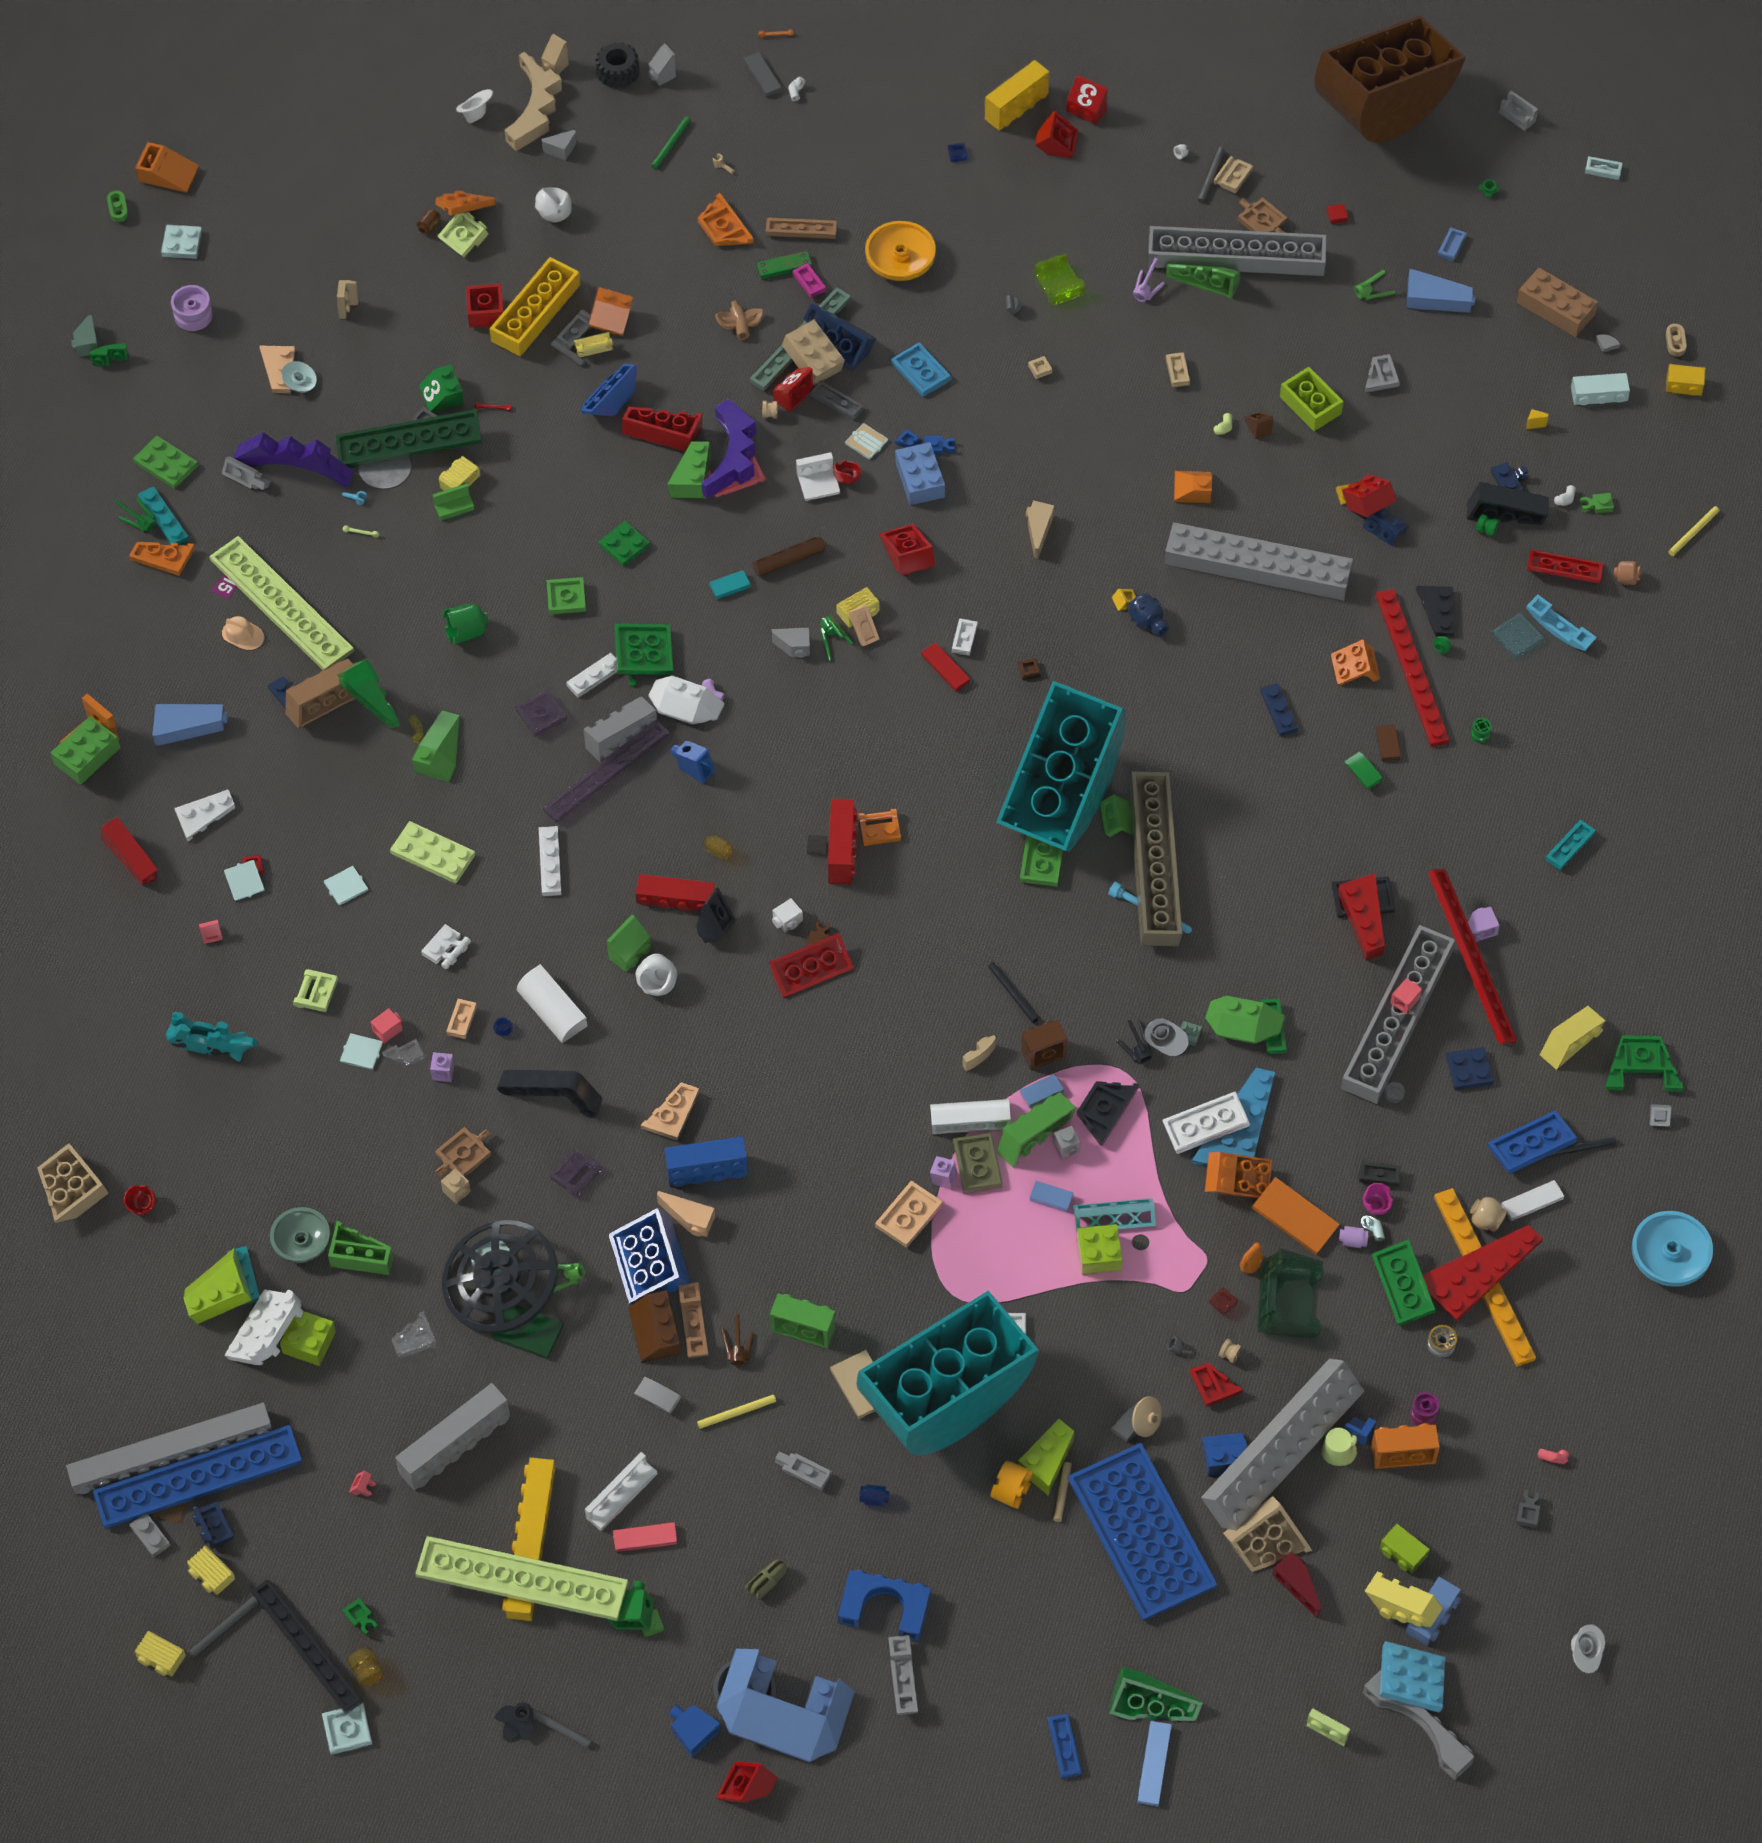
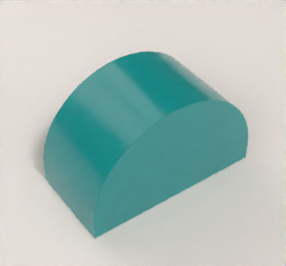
M988 1290L859 1370L856 1385L862 1396L908 1452L913 1455H926L957 1442L994 1415L1024 1383L1035 1364L1039 1349Z

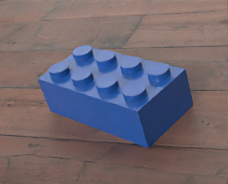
M743 1136L664 1148L670 1187H682L693 1183L702 1184L706 1181H722L726 1178L738 1179L748 1175Z

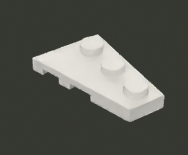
M225 790L175 808L187 841L193 839V835L199 831L202 832L207 829L210 823L218 821L235 809V804L229 790Z

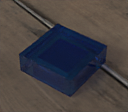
M965 143L947 145L950 162L968 160Z

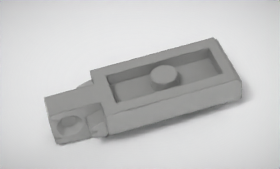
M230 456L226 457L222 470L223 475L250 489L260 488L264 490L269 488L271 481L262 477V473Z
M779 1451L775 1458V1463L782 1466L784 1472L821 1491L832 1475L830 1470L796 1453L795 1455L790 1454L788 1456Z

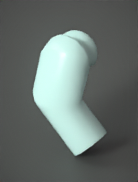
M1367 1215L1361 1218V1224L1364 1228L1373 1232L1376 1242L1385 1239L1382 1224L1379 1220Z

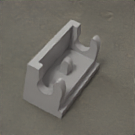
M1510 91L1507 100L1503 99L1501 101L1498 113L1526 131L1536 122L1538 109L1513 91Z

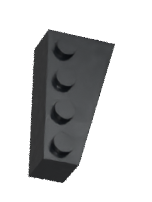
M1479 482L1467 501V520H1473L1474 517H1480L1484 514L1489 519H1501V522L1517 520L1518 523L1542 525L1549 514V497Z

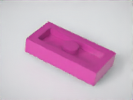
M808 263L793 270V276L811 299L826 292L825 285Z

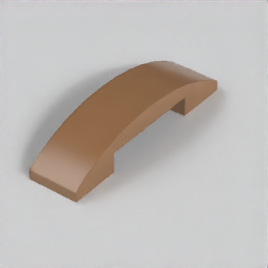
M697 1282L678 1285L688 1358L708 1356L699 1284Z

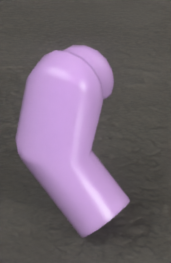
M712 679L704 680L702 686L707 687L723 701L724 693L715 690L714 681Z

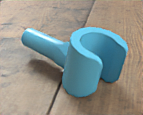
M364 491L358 492L357 495L346 492L342 493V496L356 500L358 505H363L364 499H367V494Z

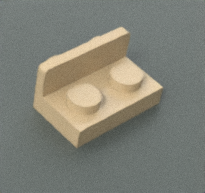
M339 280L337 292L339 319H346L351 305H358L359 303L356 281Z

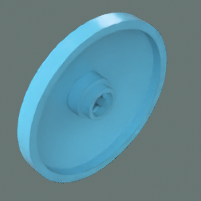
M1662 1211L1648 1216L1639 1224L1632 1240V1255L1640 1271L1652 1281L1666 1286H1684L1697 1281L1705 1274L1712 1260L1713 1244L1706 1228L1692 1216L1678 1211Z

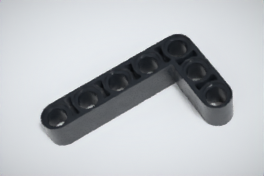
M504 1070L497 1086V1090L500 1093L508 1096L567 1097L583 1115L591 1118L597 1116L603 1099L585 1077L576 1071Z

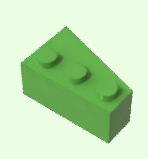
M691 441L667 484L670 498H706L702 492L701 482L708 478L711 467L712 452L709 442Z

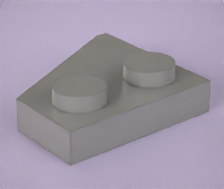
M1390 354L1373 357L1365 392L1399 387V379Z

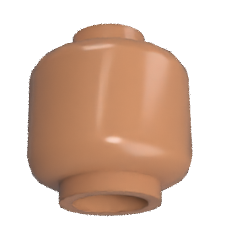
M1621 561L1618 567L1614 568V578H1617L1621 585H1636L1638 580L1642 578V567L1635 561Z

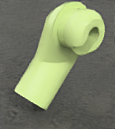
M1230 413L1224 414L1223 422L1214 427L1216 435H1223L1231 431L1232 415Z

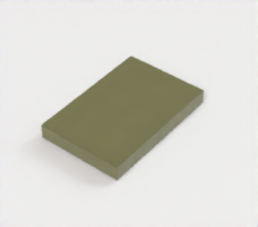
M992 1132L953 1138L963 1194L1002 1188Z

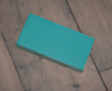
M744 570L709 582L716 600L751 588Z

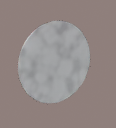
M409 457L359 465L361 478L368 485L382 489L392 488L401 484L411 471Z

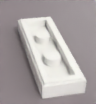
M1555 1180L1502 1202V1207L1507 1210L1506 1214L1510 1221H1514L1563 1200L1564 1195Z

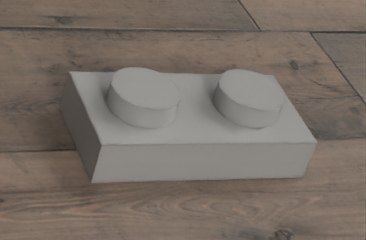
M148 1514L142 1515L129 1524L153 1558L170 1546L169 1541Z

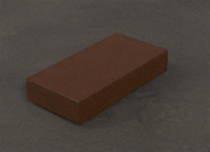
M1395 725L1376 726L1381 761L1400 760L1401 756Z

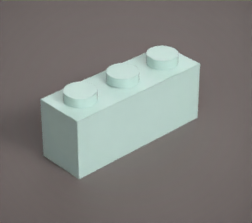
M1626 373L1573 377L1571 384L1574 405L1604 404L1608 402L1620 403L1628 401L1630 392Z

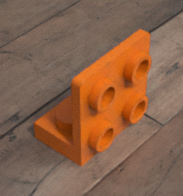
M1360 640L1331 654L1338 685L1341 686L1363 675L1369 677L1373 682L1380 679L1374 650L1365 640Z

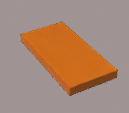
M1276 1177L1252 1206V1209L1315 1255L1318 1254L1340 1225Z

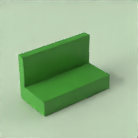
M467 484L433 494L434 507L440 521L475 510Z
M1113 794L1100 802L1105 835L1111 837L1121 830L1132 835L1129 801Z

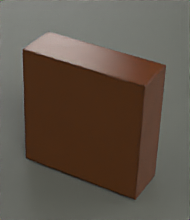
M1036 658L1018 662L1022 680L1041 677Z

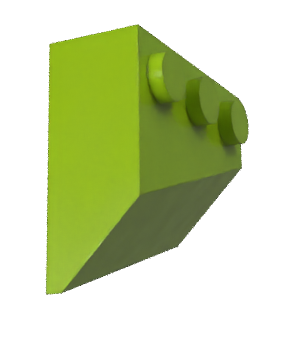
M235 1248L185 1288L184 1302L188 1314L196 1324L252 1301Z

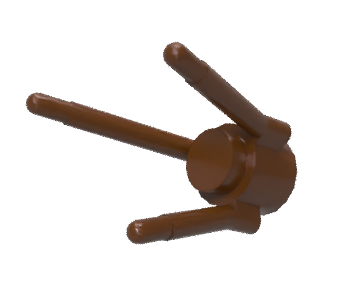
M737 1313L735 1315L736 1346L732 1347V1350L730 1349L725 1329L722 1328L721 1332L727 1352V1361H730L731 1365L742 1366L750 1360L754 1333H750L746 1350H744V1347L740 1346V1317Z

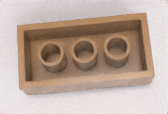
M1538 268L1519 289L1517 298L1518 304L1574 337H1577L1596 315L1598 301L1541 268Z
M348 658L286 690V715L298 729L355 699L340 685L339 677L337 676V674L353 665Z

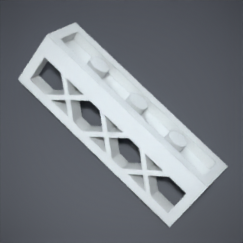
M640 1452L585 1508L586 1519L600 1531L657 1475V1470L646 1462V1455Z

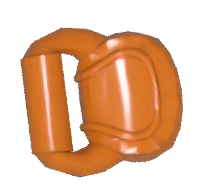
M1259 1242L1254 1243L1243 1255L1240 1269L1245 1274L1257 1271L1261 1263H1263L1262 1245Z

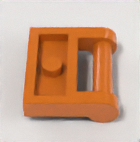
M896 809L866 815L864 813L858 814L864 846L901 841ZM884 819L892 820V822L866 825V822Z

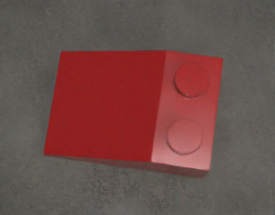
M914 524L880 533V538L900 575H909L912 572L926 570L929 567L935 566L933 546Z

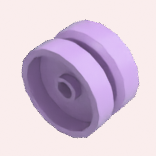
M187 285L179 288L172 295L171 306L176 324L180 328L187 331H197L209 325L213 317L209 294L204 288L197 285Z

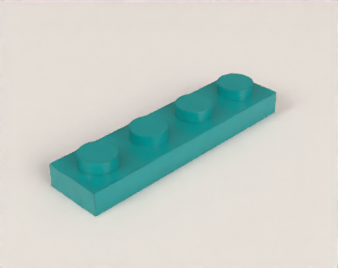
M154 486L137 494L149 511L156 516L154 520H156L157 526L170 545L171 543L181 545L189 541L188 535Z

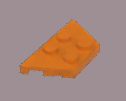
M455 191L453 194L445 193L443 196L436 197L435 204L444 211L448 209L449 215H456L495 205L496 198L468 194L464 191Z
M721 193L716 195L715 201L712 204L710 203L706 210L698 217V223L715 246L754 243V238Z

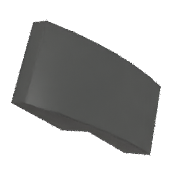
M1137 1403L1116 1422L1111 1430L1126 1442L1137 1435L1132 1426V1415Z

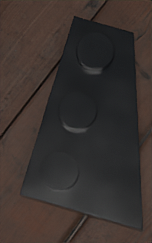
M1416 586V592L1421 598V604L1426 610L1434 635L1454 637L1453 587Z

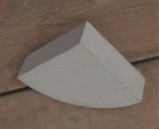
M1609 335L1596 336V341L1603 353L1620 346V343Z

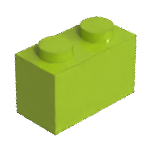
M1398 1524L1382 1539L1380 1545L1384 1556L1389 1559L1392 1558L1403 1571H1408L1411 1574L1424 1562L1429 1553V1548Z

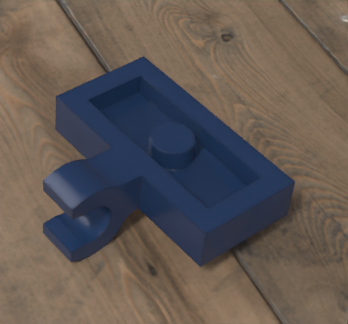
M1508 462L1491 468V473L1498 486L1523 491L1519 481L1528 479L1527 473L1529 471L1526 466L1519 468L1516 472H1513Z

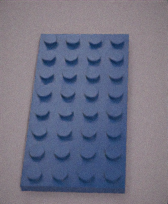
M1142 1443L1068 1476V1481L1142 1621L1148 1620L1217 1587L1214 1577Z

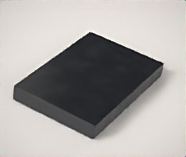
M1389 876L1377 877L1376 884L1380 914L1394 913L1395 907ZM1352 880L1332 882L1337 918L1347 917L1338 895L1339 885Z

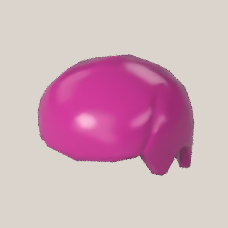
M1373 1183L1368 1186L1363 1195V1204L1366 1210L1373 1215H1384L1389 1212L1393 1203L1390 1188L1382 1183Z

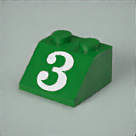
M451 364L434 369L419 384V389L426 406L432 413L464 404L463 392Z

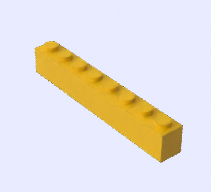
M530 1458L529 1465H525L524 1477H527L526 1484L522 1483L521 1496H524L523 1503L519 1502L518 1515L521 1516L520 1522L516 1521L515 1534L518 1535L517 1541H513L512 1553H515L514 1555L541 1561L555 1475L554 1460ZM510 1597L504 1598L503 1611L506 1612L507 1619L532 1621L534 1603Z

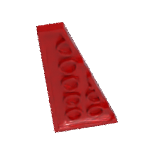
M1527 1225L1424 1274L1423 1277L1431 1298L1454 1320L1458 1321L1543 1242V1238Z

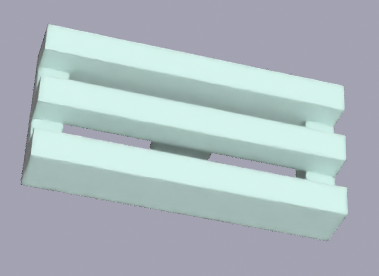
M1588 156L1585 174L1619 180L1623 163Z

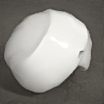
M546 187L537 193L535 208L542 218L555 223L566 219L570 215L572 202L570 195L566 191L559 188Z
M661 954L648 956L636 970L637 984L646 994L663 996L669 993L675 986L677 969L669 959Z

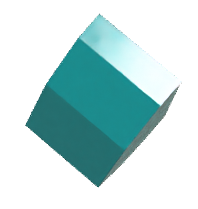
M1053 681L996 823L1070 852L1087 830L1100 806V802H1102L1111 785L1124 738L1127 710Z

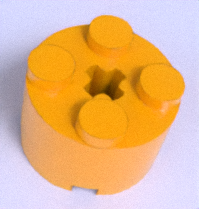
M1005 1461L998 1473L997 1483L993 1485L991 1498L1018 1509L1023 1499L1021 1498L1022 1494L1026 1495L1031 1483L1029 1482L1033 1471L1014 1462Z

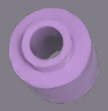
M1345 1226L1344 1230L1340 1229L1339 1241H1342V1246L1356 1248L1367 1246L1368 1231H1365L1364 1228Z

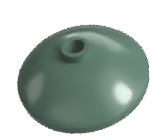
M297 1207L285 1211L274 1221L270 1230L271 1245L277 1255L284 1260L295 1263L315 1259L323 1253L330 1240V1228L325 1217L318 1211L307 1207ZM299 1240H305L303 1243H299Z

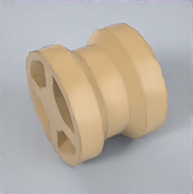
M763 401L762 418L772 417L777 419L778 401H773L772 403Z
M1226 1339L1218 1356L1227 1358L1230 1363L1234 1364L1242 1350V1346L1239 1344L1235 1345L1231 1340Z

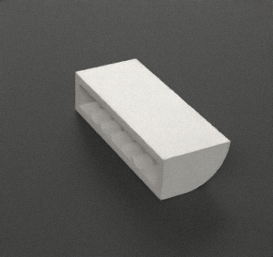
M541 964L529 971L520 980L517 991L561 1043H564L587 1027L585 1015Z
M1009 1099L930 1104L932 1134L1003 1130L1008 1123H1011Z

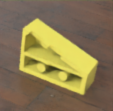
M1589 1006L1585 1007L1551 1031L1540 1056L1557 1070L1592 1038H1596L1601 1034L1605 1020Z

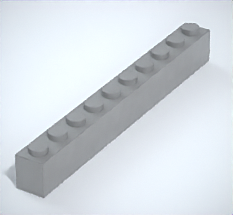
M263 1402L68 1464L66 1467L75 1495L86 1494L92 1489L101 1488L111 1483L272 1431V1427Z

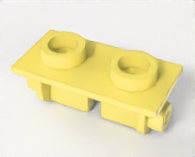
M609 332L574 340L579 357L613 350V343Z

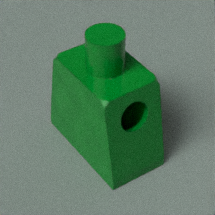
M634 1581L632 1590H626L618 1621L606 1619L615 1629H650L654 1601L645 1591V1583Z

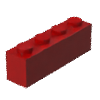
M639 874L636 888V903L644 906L656 905L662 908L673 907L681 910L691 909L701 912L704 903L715 889V883Z

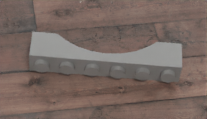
M1380 1670L1364 1685L1363 1694L1377 1707L1400 1712L1418 1723L1429 1735L1435 1746L1439 1766L1451 1778L1456 1780L1473 1763L1474 1756L1471 1749L1457 1741L1456 1735L1452 1731H1447L1442 1726L1441 1721L1436 1716L1432 1717L1427 1712V1709L1379 1697Z

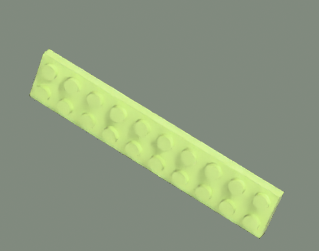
M239 536L210 555V560L322 670L334 666L337 662L344 660L354 652V648Z
M429 1536L426 1537L415 1573L418 1578L618 1621L628 1585L627 1579Z

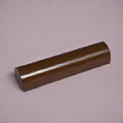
M813 537L752 563L757 576L764 575L825 550V543L822 537Z

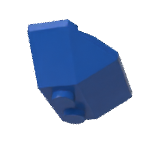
M623 364L619 370L611 374L584 402L581 412L593 415H616L619 409L629 402L630 397L635 393L637 366L635 364Z

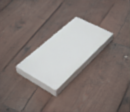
M1236 1091L1162 1120L1176 1154L1250 1126Z

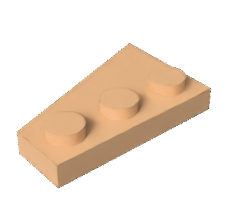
M259 346L272 392L291 394V389L282 380L281 372L287 363L294 361L295 346Z
M680 1083L669 1094L666 1101L653 1111L652 1116L641 1124V1129L678 1141L699 1094V1088Z

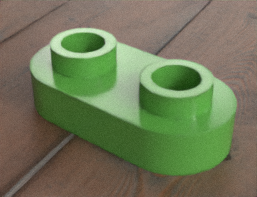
M121 191L110 192L107 196L111 219L115 222H122L128 217L125 196Z

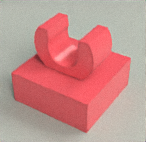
M218 920L199 924L204 944L223 940Z
M366 1471L358 1473L349 1493L355 1496L361 1493L364 1496H370L372 1492L367 1490V1485L371 1487L376 1486L375 1481L369 1480L372 1474Z

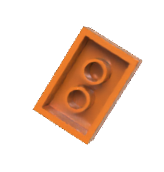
M1427 1423L1414 1427L1408 1425L1391 1429L1389 1427H1381L1374 1431L1371 1445L1375 1469L1436 1464L1440 1448L1436 1425Z

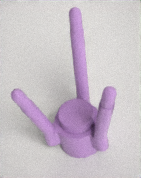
M1158 258L1154 259L1141 285L1143 270H1140L1136 287L1132 293L1139 302H1145L1146 299L1150 301L1152 296L1165 284L1162 282L1151 293L1150 287L1147 285Z

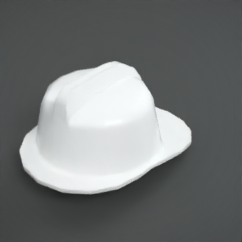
M487 89L476 93L466 102L460 104L456 111L463 113L468 123L479 120L486 112V102L492 97L493 91Z
M1583 1626L1571 1641L1574 1662L1585 1673L1595 1672L1601 1662L1605 1638L1597 1626Z

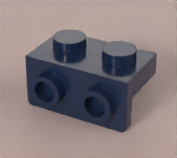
M1385 508L1368 516L1363 525V528L1391 546L1395 544L1397 537L1405 533L1409 527L1401 518L1393 516Z
M218 1502L200 1510L197 1506L193 1507L195 1514L192 1515L196 1527L201 1526L203 1532H200L204 1544L209 1543L211 1549L234 1539Z

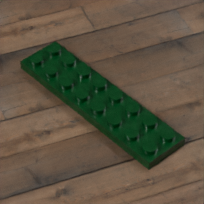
M474 409L337 434L336 443L338 460L348 467L480 444L482 443L478 411Z

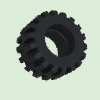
M617 42L606 44V47L600 48L601 51H598L596 56V70L599 81H602L604 85L607 84L610 88L613 86L617 89L618 87L625 88L626 85H632V82H635L639 76V59L636 50L633 47L631 48L629 44L624 45L623 42H620V44Z

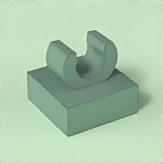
M1183 1021L1181 1028L1188 1036V1044L1196 1046L1202 1026Z

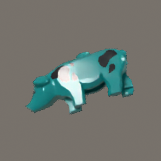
M174 1012L172 1014L171 1024L166 1032L167 1040L177 1048L209 1055H221L229 1052V1055L239 1062L246 1050L258 1045L257 1040L247 1036L245 1032L231 1034L227 1028L228 1024L220 1021L216 1026L205 1022H192L189 1018L184 1017L181 1012Z

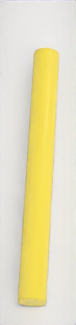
M1714 506L1668 551L1669 554L1674 556L1720 511L1719 508Z
M773 1394L697 1421L699 1429L775 1403L776 1399Z

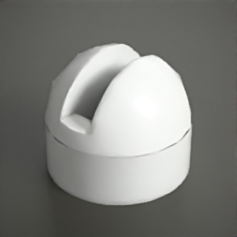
M1179 144L1174 147L1176 158L1182 159L1188 155L1189 150L1186 149V145Z

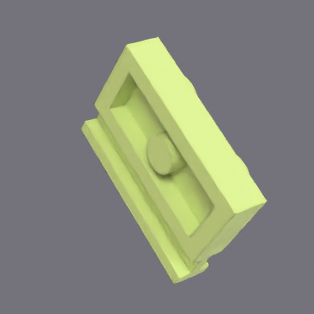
M1312 1708L1306 1726L1344 1746L1348 1740L1350 1728Z

